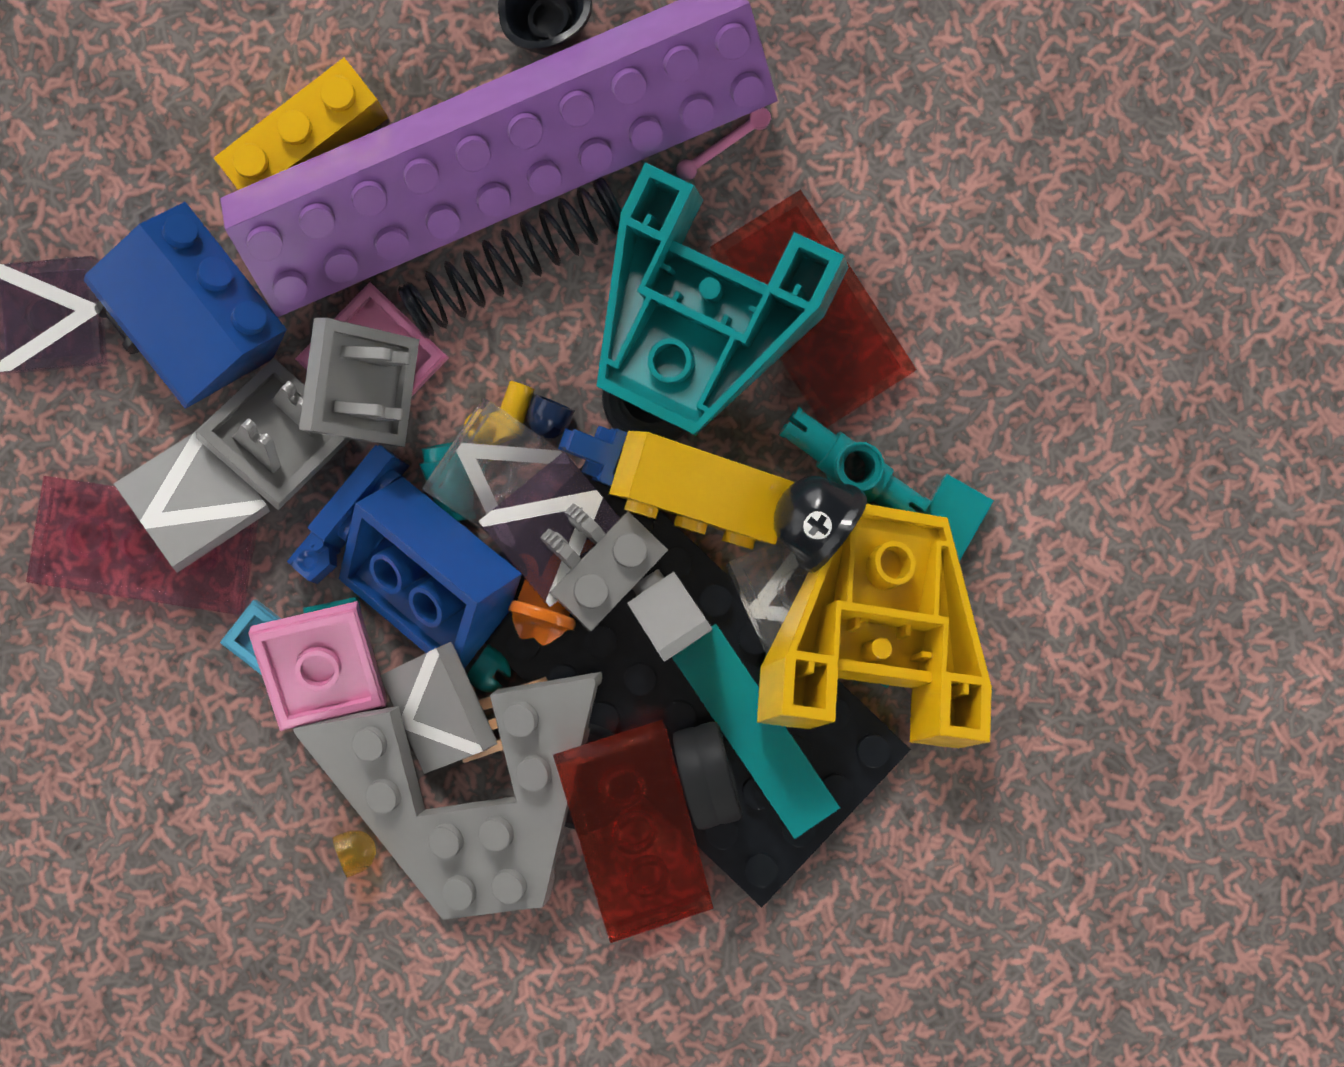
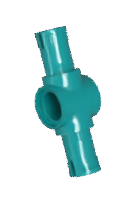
M799 406L787 419L790 422L784 424L778 435L786 438L817 461L815 466L826 473L828 480L838 484L856 486L865 493L868 504L874 501L883 507L917 513L920 511L926 512L931 500L921 496L893 476L894 469L884 462L881 452L875 446L867 442H855L841 431L834 434L803 412V409ZM850 453L859 455L865 464V474L858 483L851 481L844 472V461Z

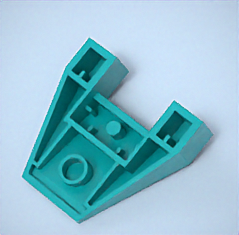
M645 163L620 214L596 387L697 435L825 316L849 267L845 255L794 232L767 285L682 245L704 199L693 184Z

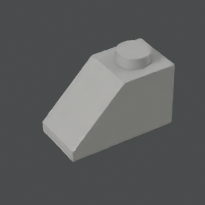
M657 569L637 582L632 588L636 597L627 604L664 662L712 630V627L675 572L664 578L660 570Z

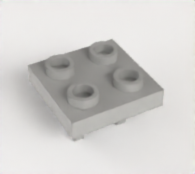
M314 318L299 430L389 446L405 447L419 339L331 318Z
M273 358L196 430V438L279 510L351 439L299 430L305 385Z

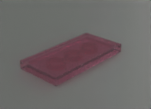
M43 476L26 582L242 615L245 608L259 519L176 573L115 486Z

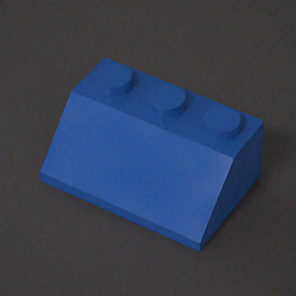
M186 202L137 225L84 276L83 281L185 409L274 358L287 331L282 322Z
M401 477L355 503L339 580L425 653L452 642L465 668L509 613L508 609L510 603L514 600L522 573L476 537L467 527L460 524L439 507L426 494L422 493L404 477Z

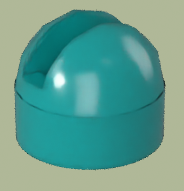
M488 644L467 676L471 685L483 692H495L498 689H502L503 686L492 678L497 671L503 676L510 678L511 668L504 655Z

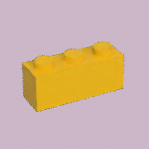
M343 57L217 154L214 160L235 187L240 190L363 137L388 119V116L378 99L345 57Z
M628 431L609 494L626 499L624 508L626 511L656 519L660 510L676 515L674 526L705 535L707 527L710 526L724 531L721 541L753 550L755 541L776 545L778 537L774 530L775 509L782 494L790 485L794 484V481L649 432Z

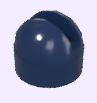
M535 394L529 407L527 420L531 430L536 435L544 436L545 438H556L568 428L575 410Z

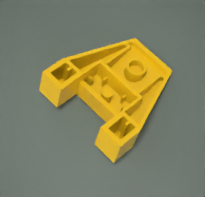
M866 504L862 516L842 546L819 570L813 573L808 572L760 667L757 723L812 729L835 722L838 678L912 688L909 740L911 743L959 749L990 742L992 686L947 517Z

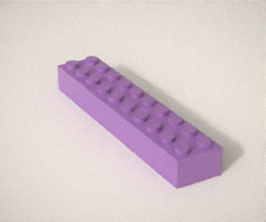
M748 0L675 1L220 198L225 230L277 317L285 315L777 102V96Z

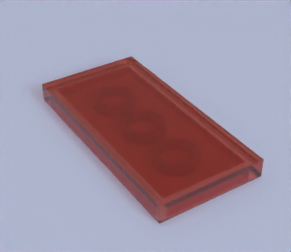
M801 189L710 246V252L716 261L767 285L794 232L842 254ZM849 264V268L825 316L779 358L819 422L826 428L917 370Z
M662 720L553 754L610 943L714 909L668 734Z

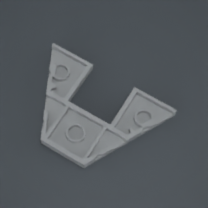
M601 672L502 688L490 695L515 794L512 797L425 809L399 706L354 713L294 727L293 730L294 734L443 920L541 908L551 897L555 880L554 869L556 860L561 855L565 838L563 831L569 805L574 800L582 766L580 759L583 746L588 741L590 732L588 725L597 687L601 684L603 677Z

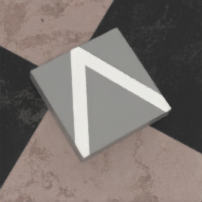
M196 431L114 483L176 573L270 512L258 492L196 438Z
M452 642L437 647L380 675L393 706H399L406 735L424 774L497 745V740Z

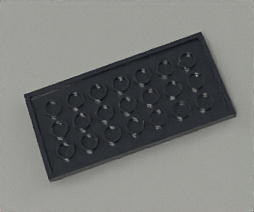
M582 466L551 499L597 490L603 499L594 521L607 533L628 512L624 510L627 500L610 495L611 487L592 480L591 476L581 473ZM660 510L656 519L630 512L668 549L640 580L657 569L660 570L664 578L675 572L710 626H713L715 623L717 624L759 687L760 667L781 625L774 621L750 619L746 610L754 599L678 527L674 526V523ZM565 511L533 517L514 537L515 544L512 549L506 545L499 553L501 557L505 558L522 573L514 600L517 601L527 574L526 566L518 555L528 554L534 557L538 564L539 577H541L554 552L545 545L540 537L548 529H551L554 532H558L569 543L575 527L568 521V517L564 513ZM587 552L581 554L579 557L582 559ZM631 589L592 631H588L575 619L574 631L567 630L562 636L544 646L534 638L521 639L515 629L512 613L509 611L485 644H489L501 652L508 660L510 668L526 683L543 677L550 681L601 672L603 678L601 684L597 687L589 724L604 727L623 741L629 749L635 765L634 786L761 908L911 750L838 680L835 722L812 729L786 728L840 809L794 839L723 734L741 802L742 818L738 821L719 824L712 828L698 829L693 821L683 788L673 744V733L685 728L697 727L700 724L715 722V720L673 658L671 657L665 662L663 661L627 604L636 597L634 591Z

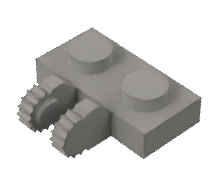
M572 504L564 512L568 517V521L595 544L581 559L569 546L566 539L551 529H548L540 538L571 569L549 594L588 631H592L668 549L629 511L605 533L578 505Z

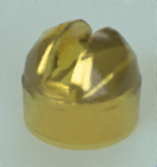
M350 830L332 837L338 859L347 878L365 871L372 864L376 855V846L370 835L359 830Z

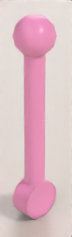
M764 107L751 112L747 122L692 160L685 159L680 161L676 167L678 177L686 181L693 179L699 167L754 129H765L771 120L770 112Z

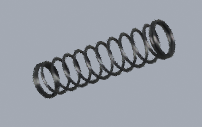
M601 177L594 180L592 184L605 213L588 191L581 187L577 188L578 203L587 226L566 199H558L559 212L569 238L553 216L546 209L540 208V222L551 250L527 220H520L521 231L533 262L512 234L502 229V241L515 274L489 241L483 240L482 247L497 286L469 251L464 250L463 257L470 276L474 281L479 298L452 263L445 261L444 267L456 293L461 310L434 275L426 271L425 277L438 305L442 321L412 283L407 282V284H403V287L399 286L398 293L422 335L429 339L430 335L434 336V330L421 305L440 327L447 329V316L440 302L437 290L458 316L466 318V307L454 276L478 306L485 307V297L472 264L499 297L504 296V288L489 250L517 286L522 287V275L514 259L508 239L530 269L537 276L541 277L542 269L533 250L526 227L552 262L560 266L561 260L551 238L545 216L569 249L579 256L580 250L570 229L563 205L573 215L594 245H598V238L590 222L582 194L597 211L611 233L616 235L622 209L604 178Z

